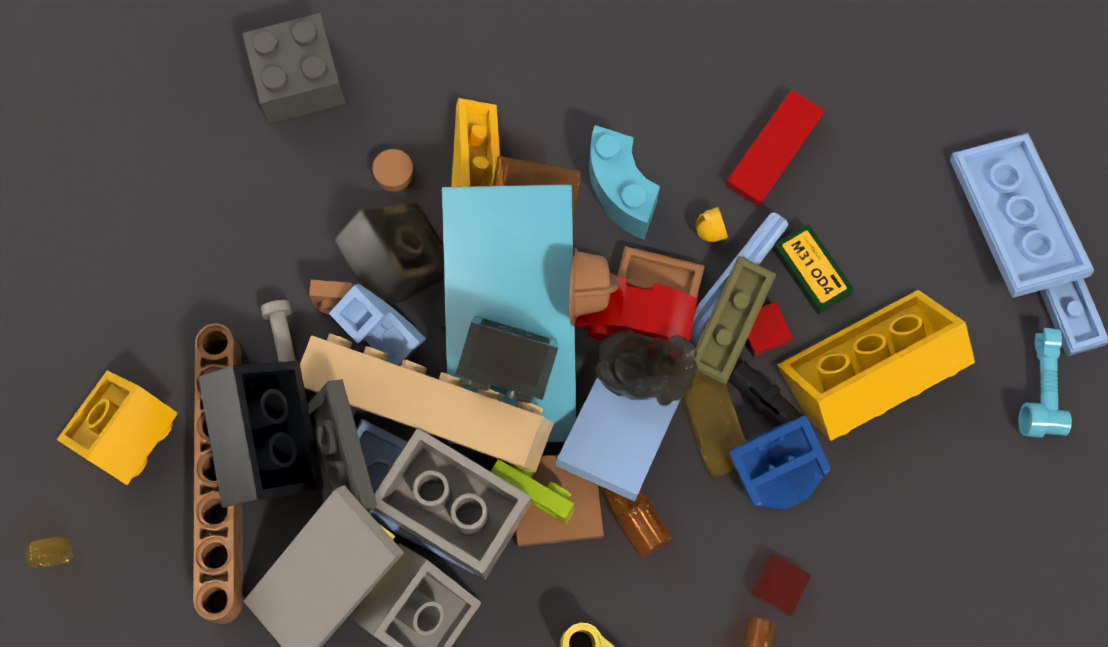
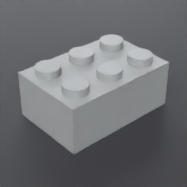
M417 428L375 492L377 506L373 510L486 580L531 507V496Z

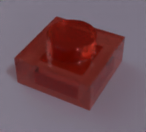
M771 555L761 572L751 596L790 616L793 614L811 575Z

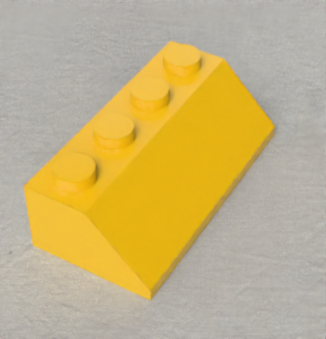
M916 290L777 364L803 412L807 415L809 422L828 440L832 441L874 417L884 414L887 410L907 399L919 395L942 380L956 375L959 371L974 364L975 360L966 322L920 290Z

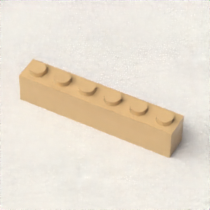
M329 333L327 340L311 335L300 363L305 389L318 393L328 381L343 379L349 405L414 429L419 428L433 436L536 473L554 424L542 416L544 408L523 400H519L517 407L502 402L504 394L480 386L478 392L475 393L463 388L464 380L441 372L439 379H435L425 375L427 368L417 363L403 359L401 366L387 362L390 355L366 346L364 352L361 353L352 350L353 342Z

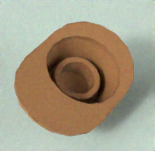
M573 247L570 274L569 317L571 326L575 325L578 316L606 309L610 293L619 288V282L616 276L610 273L605 257L579 252L576 247Z

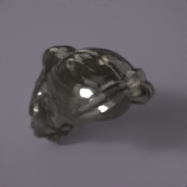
M626 329L607 336L601 342L599 347L600 361L597 363L595 372L601 383L615 395L632 400L656 398L658 404L665 407L669 406L674 400H680L683 394L693 387V380L699 369L694 360L697 356L695 346L687 338L674 335L668 341H665L661 338L633 333L632 330Z

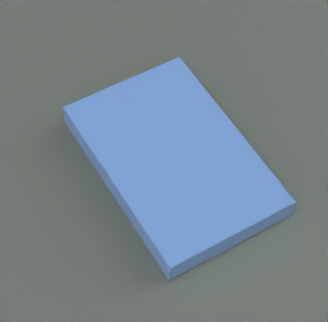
M606 358L556 460L555 466L635 501L681 400L683 391Z

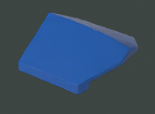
M807 415L761 432L727 451L751 504L755 506L786 510L803 502L811 496L822 478L831 469Z

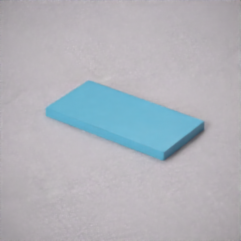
M572 185L442 187L447 374L464 380L463 388L477 393L479 387L483 386L504 394L502 402L517 407L519 400H523L544 408L542 416L554 423L547 442H565L576 421L575 328L571 326L569 317L570 274L573 260Z

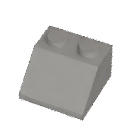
M399 543L398 546L404 554L348 618L389 647H451L479 608L481 602L427 559Z

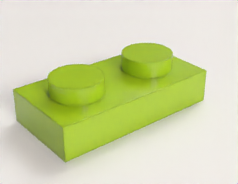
M499 459L492 468L491 473L531 496V504L565 525L568 523L575 511V506L573 502L569 501L571 494L567 490L550 481L545 487L531 478L534 474L533 471L511 463L508 465Z

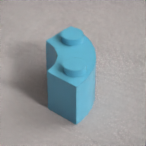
M595 125L591 138L589 161L592 189L595 191L606 215L617 226L631 235L644 240L657 204L660 186L646 179L636 167L632 155L634 137Z

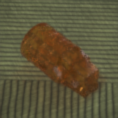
M608 489L605 490V494L618 518V523L624 528L625 534L631 539L632 545L638 550L641 558L656 552L674 538L671 531H668L665 522L661 520L659 513L655 511L652 502L641 491H639L636 500L632 501Z

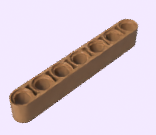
M213 323L203 327L196 335L193 602L195 610L201 617L214 623L226 624L238 617L243 605V504L227 507V516L221 523L215 525L210 523V513L217 505H221L217 481L210 480V471L214 466L198 377L230 366L242 365V349L240 343L226 326ZM228 340L227 347L222 353L217 355L210 354L211 347L215 342ZM225 547L228 552L227 561L220 568L212 569L209 562L212 552L217 548ZM219 591H225L228 597L225 609L220 613L213 614L209 606L211 597Z

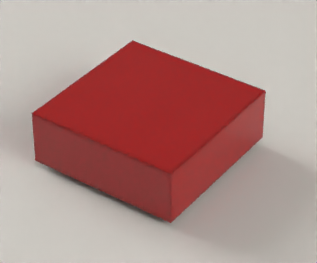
M776 301L761 307L746 340L753 357L788 344L793 340V336Z

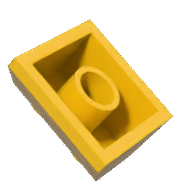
M107 370L57 440L128 485L132 478L138 476L147 464V457L155 445L169 434L173 425L172 421L178 413L140 386Z

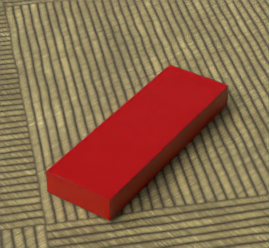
M791 89L730 175L725 186L760 207L818 124L825 110Z

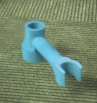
M1044 328L1043 333L1035 334L1034 340L1037 358L1040 360L1041 404L1026 402L1022 405L1018 420L1019 431L1022 436L1042 438L1045 434L1067 436L1071 430L1072 417L1069 411L1059 410L1057 393V359L1060 356L1062 333L1060 329Z

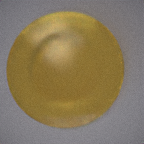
M62 537L37 540L25 548L27 566L32 568L53 567L64 564L73 558L71 542Z

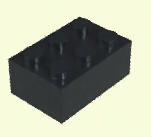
M299 360L230 366L198 377L222 508L323 488Z

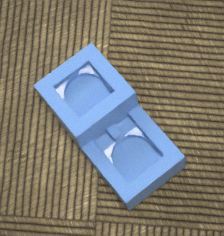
M360 284L354 285L329 313L357 344L365 340L372 348L389 354L387 362L401 366L403 359L407 360L426 340L394 308Z

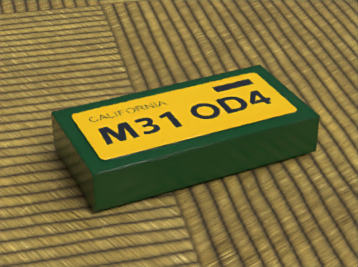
M809 224L774 243L773 250L817 314L844 300L854 292L853 287Z

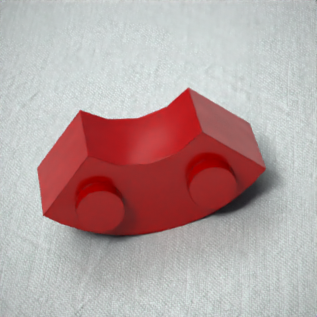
M616 277L619 282V288L610 293L607 308L599 312L578 316L575 321L576 326L588 331L587 336L595 340L611 341L612 337L629 339L645 343L646 348L656 352H670L671 347L689 346L697 298L654 283L653 287L637 288L627 282L628 278Z

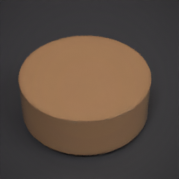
M385 150L373 162L372 170L375 181L384 190L391 192L403 190L413 179L414 168L412 161L401 150Z

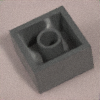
M320 13L242 33L259 102L269 124L346 104Z

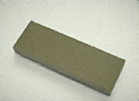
M738 256L685 369L722 387L727 384L776 277V273Z

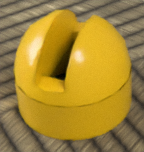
M718 207L705 211L697 218L695 228L702 240L717 242L728 238Z

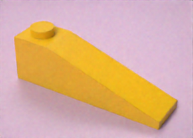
M458 98L456 103L451 187L502 186L497 105Z

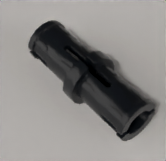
M743 361L731 373L727 382L731 383L754 404L753 410L758 414L763 412L777 426L803 416L801 412L779 394L781 389L776 384L773 386L768 384L747 365L746 361Z

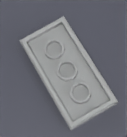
M343 485L331 493L246 597L244 603L282 647H322L404 552Z

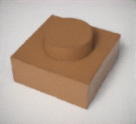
M311 280L309 297L315 308H319V311L329 314L354 285L350 282Z

